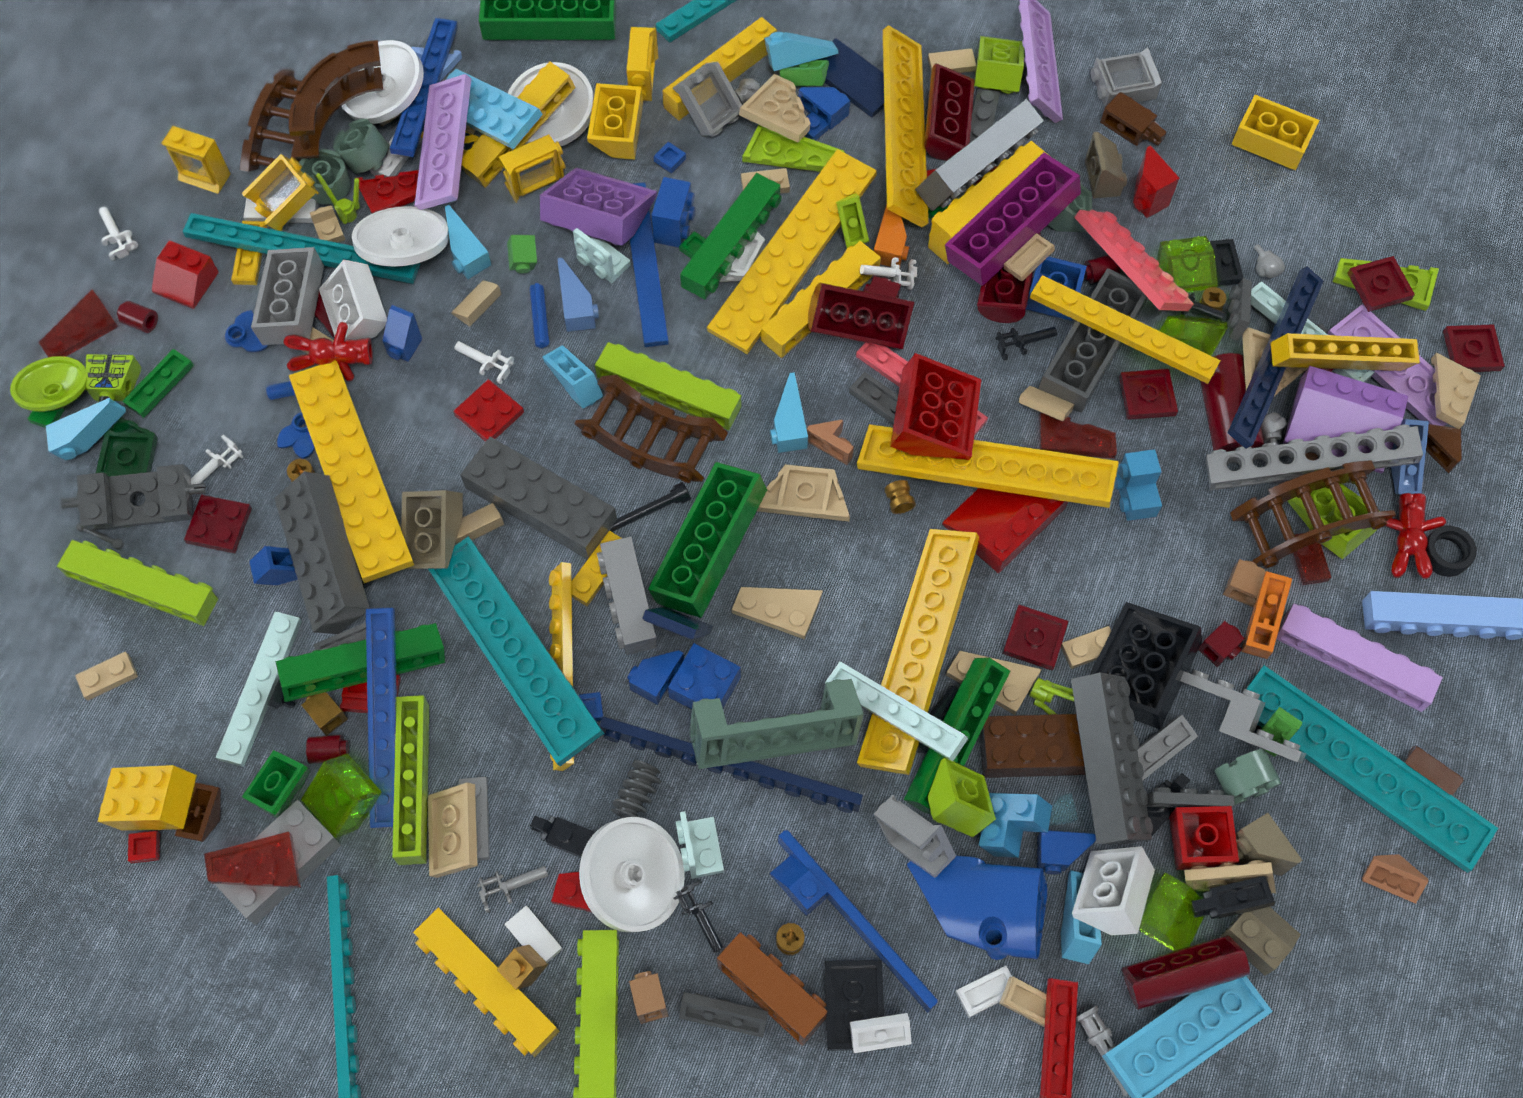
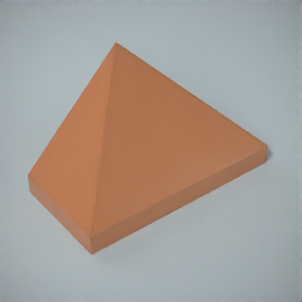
M1395 854L1374 856L1362 877V881L1417 903L1428 883V878L1401 855Z

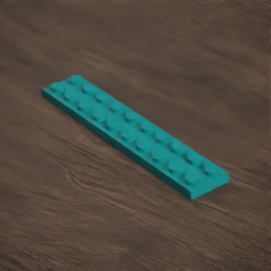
M469 536L454 546L448 568L428 569L559 766H562L605 734Z
M1263 665L1246 688L1249 691L1260 694L1258 700L1265 702L1257 724L1262 728L1278 707L1293 715L1303 723L1289 741L1301 745L1299 751L1306 753L1305 759L1466 873L1472 871L1499 829L1498 827Z

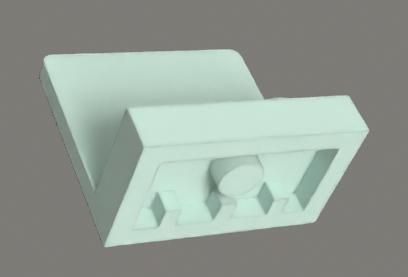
M578 228L573 231L578 261L584 266L588 265L601 279L605 278L610 283H613L631 266V262L627 257L603 239L590 238Z
M685 811L680 812L681 820L676 821L679 845L685 844V848H680L684 872L690 871L691 879L724 873L714 817L687 822Z

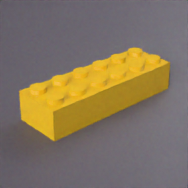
M1030 141L1025 146H1020L1008 160H1002L993 172L986 173L977 185H971L962 197L954 199L946 210L938 212L932 218L928 248L948 265L945 244L1043 152H1046L1033 141Z

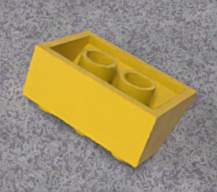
M596 83L587 142L612 158L635 160L643 110L642 87Z

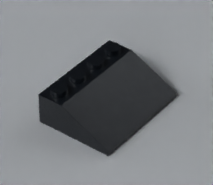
M1126 602L1089 675L1101 672L1125 677L1130 687V695L1128 697L1135 720L1161 730L1183 682L1180 680L1183 672L1188 673L1202 644L1201 626Z

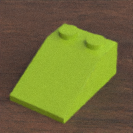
M980 36L974 86L986 90L999 89L1004 93L1019 92L1024 68V47L1022 41Z
M1340 484L1353 516L1368 514L1362 498L1345 485ZM1325 487L1312 491L1311 496L1324 526L1343 520L1330 489ZM1295 497L1288 500V503L1309 529L1314 530L1301 498ZM1365 528L1332 536V539L1321 544L1343 560L1374 534L1377 529Z

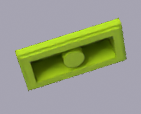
M855 193L837 201L836 205L846 248L856 245L859 241L863 243L869 242L859 195Z

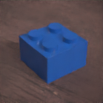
M663 177L651 215L654 243L679 248L683 240H687L690 232L689 220L693 221L696 209L693 206L695 193L691 192V182Z
M1048 256L1035 269L1026 309L1072 321V318L1031 299L1030 295L1042 275L1080 293L1087 266Z
M694 643L668 686L669 698L692 709L693 702L702 699L720 698L722 708H724L741 678V667Z

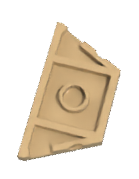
M785 464L778 473V477L767 486V492L757 510L758 512L850 522V515L834 469Z

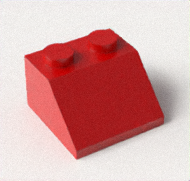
M1151 145L1147 147L1138 171L1133 197L1136 209L1142 212L1146 218L1169 206L1180 179Z
M169 240L156 258L152 292L195 309L219 272L211 256Z
M1232 806L1176 807L1170 814L1176 870H1191L1194 866L1212 868L1224 863L1239 862Z

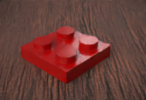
M488 379L453 412L460 421L486 442L489 437L496 439L524 413V409Z

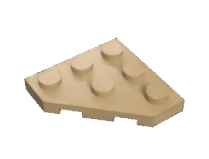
M774 74L740 107L739 116L796 142H799L810 131L811 123L804 114V106L800 97L796 95L794 83Z
M1249 327L1242 334L1246 390L1271 336ZM1286 367L1275 395L1308 368Z

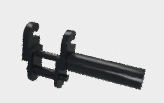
M1195 293L1188 295V298L1194 303L1190 310L1222 322L1225 320L1226 312L1196 302V298H1194ZM1181 311V315L1184 316L1188 313V311Z
M1050 327L1022 336H1018V331L1014 328H1011V332L1005 334L997 332V337H995L999 342L997 348L1004 361L1008 360V354H1005V347L1015 344L1016 347H1019L1021 354L1026 355L1027 349L1024 348L1025 344L1057 336V330L1055 327ZM1012 337L1014 340L1008 343H1005L1004 339Z
M700 879L677 891V896L673 899L680 901L684 912L681 913L682 916L685 914L688 916L695 915L713 952H716L723 948V945L704 910L706 907L711 906L713 902L697 904L691 893L695 886L702 883ZM686 894H688L693 904L691 908H689L684 898Z

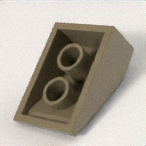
M447 490L402 492L401 531L414 566L405 569L448 568L462 522L463 493Z

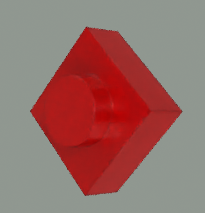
M158 831L128 834V862L133 864L159 861L160 833Z

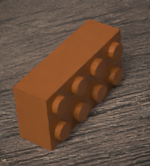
M740 932L717 957L718 969L760 1008L768 1011V1015L803 1046L825 1021L828 1012L825 1010L826 1003L815 993L810 996L803 989L804 983L796 975L791 973L788 976L781 969L782 963L774 955L769 954L766 956L760 950L761 944L752 935L744 936Z

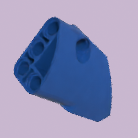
M956 856L934 878L914 862L910 861L907 864L947 937L983 949L991 959L995 960L1006 958L1007 955L1018 958H1039L1047 903V882L1042 868L986 864L979 858ZM995 939L1002 940L997 945L990 944Z

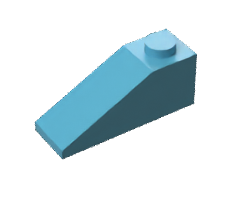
M774 32L769 37L764 38L769 64L773 71L838 54V49L832 41L788 32Z
M447 205L445 206L450 247L454 259L451 262L459 274L462 272L467 279H470L491 266L489 253L451 206Z
M563 345L542 357L571 398L580 407L585 408L593 405L598 399L603 397L594 373Z
M795 372L789 374L774 418V429L770 430L772 445H777L778 453L807 449L808 434Z
M108 398L46 425L48 451L65 461L74 459L77 455L87 452L126 412V408Z
M1070 870L1061 928L1062 958L1089 964L1102 945L1101 930L1073 917L1072 911L1084 873Z

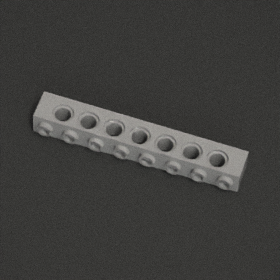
M1399 425L1392 430L1383 431L1382 428H1375L1363 434L1346 432L1341 434L1340 437L1333 438L1323 435L1311 441L1294 439L1289 441L1288 444L1282 445L1272 442L1266 443L1259 448H1252L1250 446L1245 449L1244 447H1239L1236 451L1226 452L1223 449L1215 450L1206 456L1205 463L1211 491L1287 481L1327 467L1330 468V471L1344 469L1343 464L1372 460L1375 469L1416 464L1423 457L1418 426ZM1393 442L1396 444L1397 449L1390 450L1385 446V443ZM1365 445L1370 448L1371 452L1367 454L1362 453L1358 447ZM1333 449H1340L1344 452V456L1336 457L1331 451ZM1309 452L1315 453L1318 459L1314 461L1309 460L1305 454ZM1288 456L1291 458L1292 463L1283 464L1280 462L1279 457ZM1261 459L1266 463V466L1262 468L1256 467L1253 461ZM1229 463H1236L1240 466V469L1231 471L1227 465Z

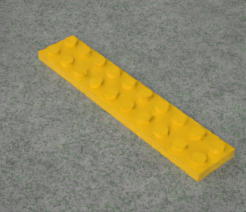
M888 25L883 29L887 209L920 227H924L929 223L928 206L915 190L927 178L926 149L924 148L925 120L922 45Z
M837 149L707 326V331L748 354L761 336V326L769 318L772 319L778 313L779 309L840 227L841 222L836 202L855 193L861 198L876 177L877 170Z
M334 360L329 364L318 365L288 375L324 475L330 476L343 518L346 535L363 582L367 583L414 566L337 361Z
M871 424L868 426L857 461V468L861 470L1110 508L1119 461L979 440H974L970 460L911 455L890 447L893 428Z
M929 530L881 686L927 713L977 550L979 535L975 532ZM872 713L857 764L863 768L909 775L919 741Z

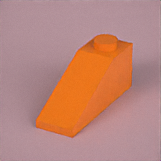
M886 205L874 252L881 257L880 265L891 267V261L896 257L899 258L896 264L901 266L902 260H907L910 247L906 246L907 235L902 217L888 210Z
M1268 571L1265 572L1241 652L1268 659L1273 653L1292 578Z

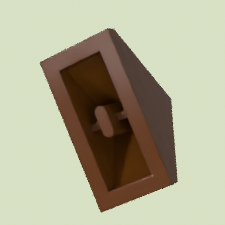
M1429 424L1426 452L1447 473H1450L1462 460L1461 428Z
M195 782L184 829H177L176 837L204 842L220 822L221 788Z

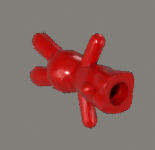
M345 322L338 324L333 342L327 338L311 340L294 334L287 335L283 340L284 345L290 349L309 351V354L296 356L288 361L287 368L290 371H298L314 364H329L336 360L341 373L347 381L354 379V374L348 363H361L365 365L372 363V342L370 338L345 340L348 325Z
M1404 493L1398 498L1399 520L1391 518L1387 521L1386 527L1400 531L1396 540L1398 551L1391 566V573L1395 578L1402 577L1406 572L1409 556H1414L1418 574L1422 578L1428 579L1432 575V565L1426 552L1428 542L1424 532L1444 526L1446 519L1440 516L1425 521L1426 496L1421 493Z

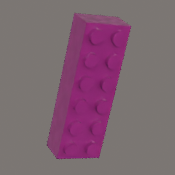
M1043 152L945 244L948 262L983 286L1036 233L1041 232L1081 194L1080 175Z

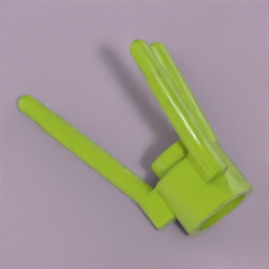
M317 173L316 177L332 201L339 219L343 224L353 222L357 217L356 210L360 208L359 179H354L353 201L345 198L338 201L321 174Z
M1041 678L1037 679L1030 693V697L1035 699L1033 705L1042 708L1049 715L1056 713L1045 702L1051 703L1055 695L1074 702L1072 688Z

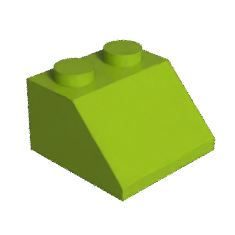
M947 758L942 759L928 795L931 816L938 823L974 837L996 820L985 777Z

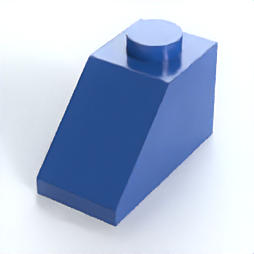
M802 87L799 89L798 97L801 99L804 110L809 114L813 111L827 122L829 130L833 129L849 115V98L834 87Z
M394 305L389 309L382 340L387 354L393 359H402L409 362L422 341L414 314Z
M264 546L249 561L254 584L281 585L298 580L289 548Z
M678 650L643 659L639 666H634L628 675L630 691L658 705L684 661V653Z
M1062 831L1040 832L1037 836V868H1042L1046 874H1061L1062 871L1067 870L1096 842V835Z
M791 855L770 872V876L805 916L827 899L828 890L808 868Z

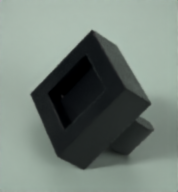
M278 679L267 705L278 709L282 701L285 707L293 708L295 702H285L280 680Z

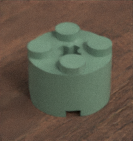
M363 118L348 124L350 128L346 132L341 130L333 142L334 150L355 174L370 169L373 171L379 169L383 164L382 159L386 155L390 144L369 120Z
M319 149V158L301 159L299 162L303 167L301 171L307 173L315 181L313 186L319 192L318 195L315 194L311 199L316 200L319 204L333 205L316 177L317 173L321 174L338 201L348 194L351 180L345 163L337 152L329 149Z
M1258 749L1236 758L1232 763L1228 764L1227 762L1214 770L1225 795H1234L1235 806L1247 801V798L1254 796V798L1270 792V789L1282 784L1265 749Z

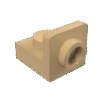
M331 205L310 212L319 239L336 243L345 240Z

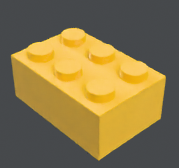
M1254 95L1231 145L1296 171L1320 120Z
M174 765L111 768L97 822L122 831L184 829L197 775Z

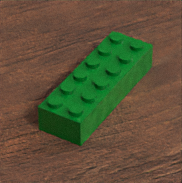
M480 0L479 25L483 40H615L617 4L616 0Z
M715 462L648 588L657 604L702 618L767 492L760 474Z

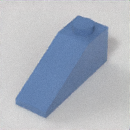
M557 258L567 332L596 328L595 319L599 318L598 305L592 304L591 294L564 259Z
M1403 419L1401 425H1409V427L1418 426L1423 457L1416 464L1391 467L1395 494L1422 493L1429 421ZM1393 444L1392 450H1396L1397 446Z

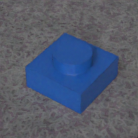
M812 111L806 116L811 124L810 131L804 137L816 141L828 131L829 124Z
M667 142L653 157L655 163L672 174L686 160V153L670 142Z
M601 693L580 694L579 697L594 719L602 721Z

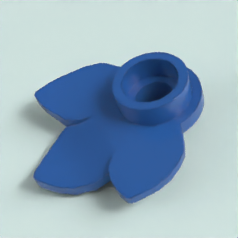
M252 310L243 312L235 318L234 324L230 325L226 330L225 340L231 347H242L248 352H259L266 349L268 345H262L251 328L254 316Z
M302 412L293 417L291 425L284 427L280 431L277 445L278 448L293 446L296 455L301 459H305L313 453L315 447L307 426L301 427L303 424H306Z

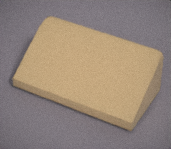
M483 280L451 312L452 315L470 327L501 295L500 287L495 283Z
M493 503L462 518L456 544L468 536L474 540L504 525L503 519Z

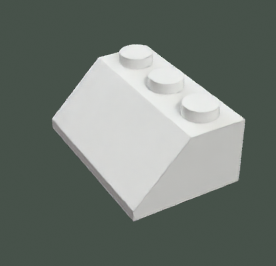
M343 260L319 288L334 336L338 324L345 322L348 325L345 340L374 338L386 326L387 316L368 264Z
M1142 846L1090 852L1072 911L1074 918L1109 935L1138 934L1155 871Z

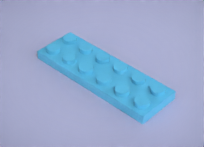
M455 69L448 75L446 80L466 73ZM467 74L471 78L466 125L514 149L543 115L539 108Z
M1247 977L1190 994L1102 1057L1131 1098H1153L1273 1011Z

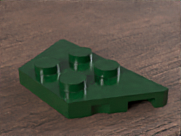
M120 417L104 434L96 473H105L110 477L151 472L158 437L148 429L139 427L137 423Z

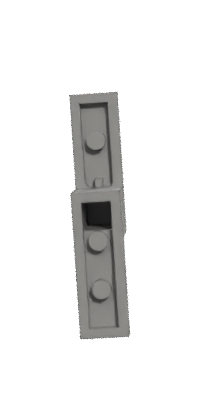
M1193 670L1192 674L1183 672L1181 682L1230 700L1229 707L1219 729L1220 732L1295 762L1303 763L1306 753L1299 751L1301 745L1288 740H1284L1283 744L1273 741V734L1258 729L1257 734L1254 733L1265 706V702L1258 700L1260 694L1244 689L1243 693H1239L1233 690V684L1220 679L1217 684L1207 680L1209 675L1197 670Z

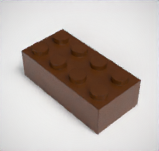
M1076 714L988 716L979 734L982 770L985 778L1086 775Z

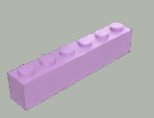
M1293 604L1285 614L1279 627L1277 640L1420 712L1432 704L1443 678L1435 674L1432 669L1421 667L1411 662L1408 657L1395 654L1385 649L1382 644L1371 642L1361 637L1356 631L1347 630L1329 618H1322L1312 613L1305 606Z

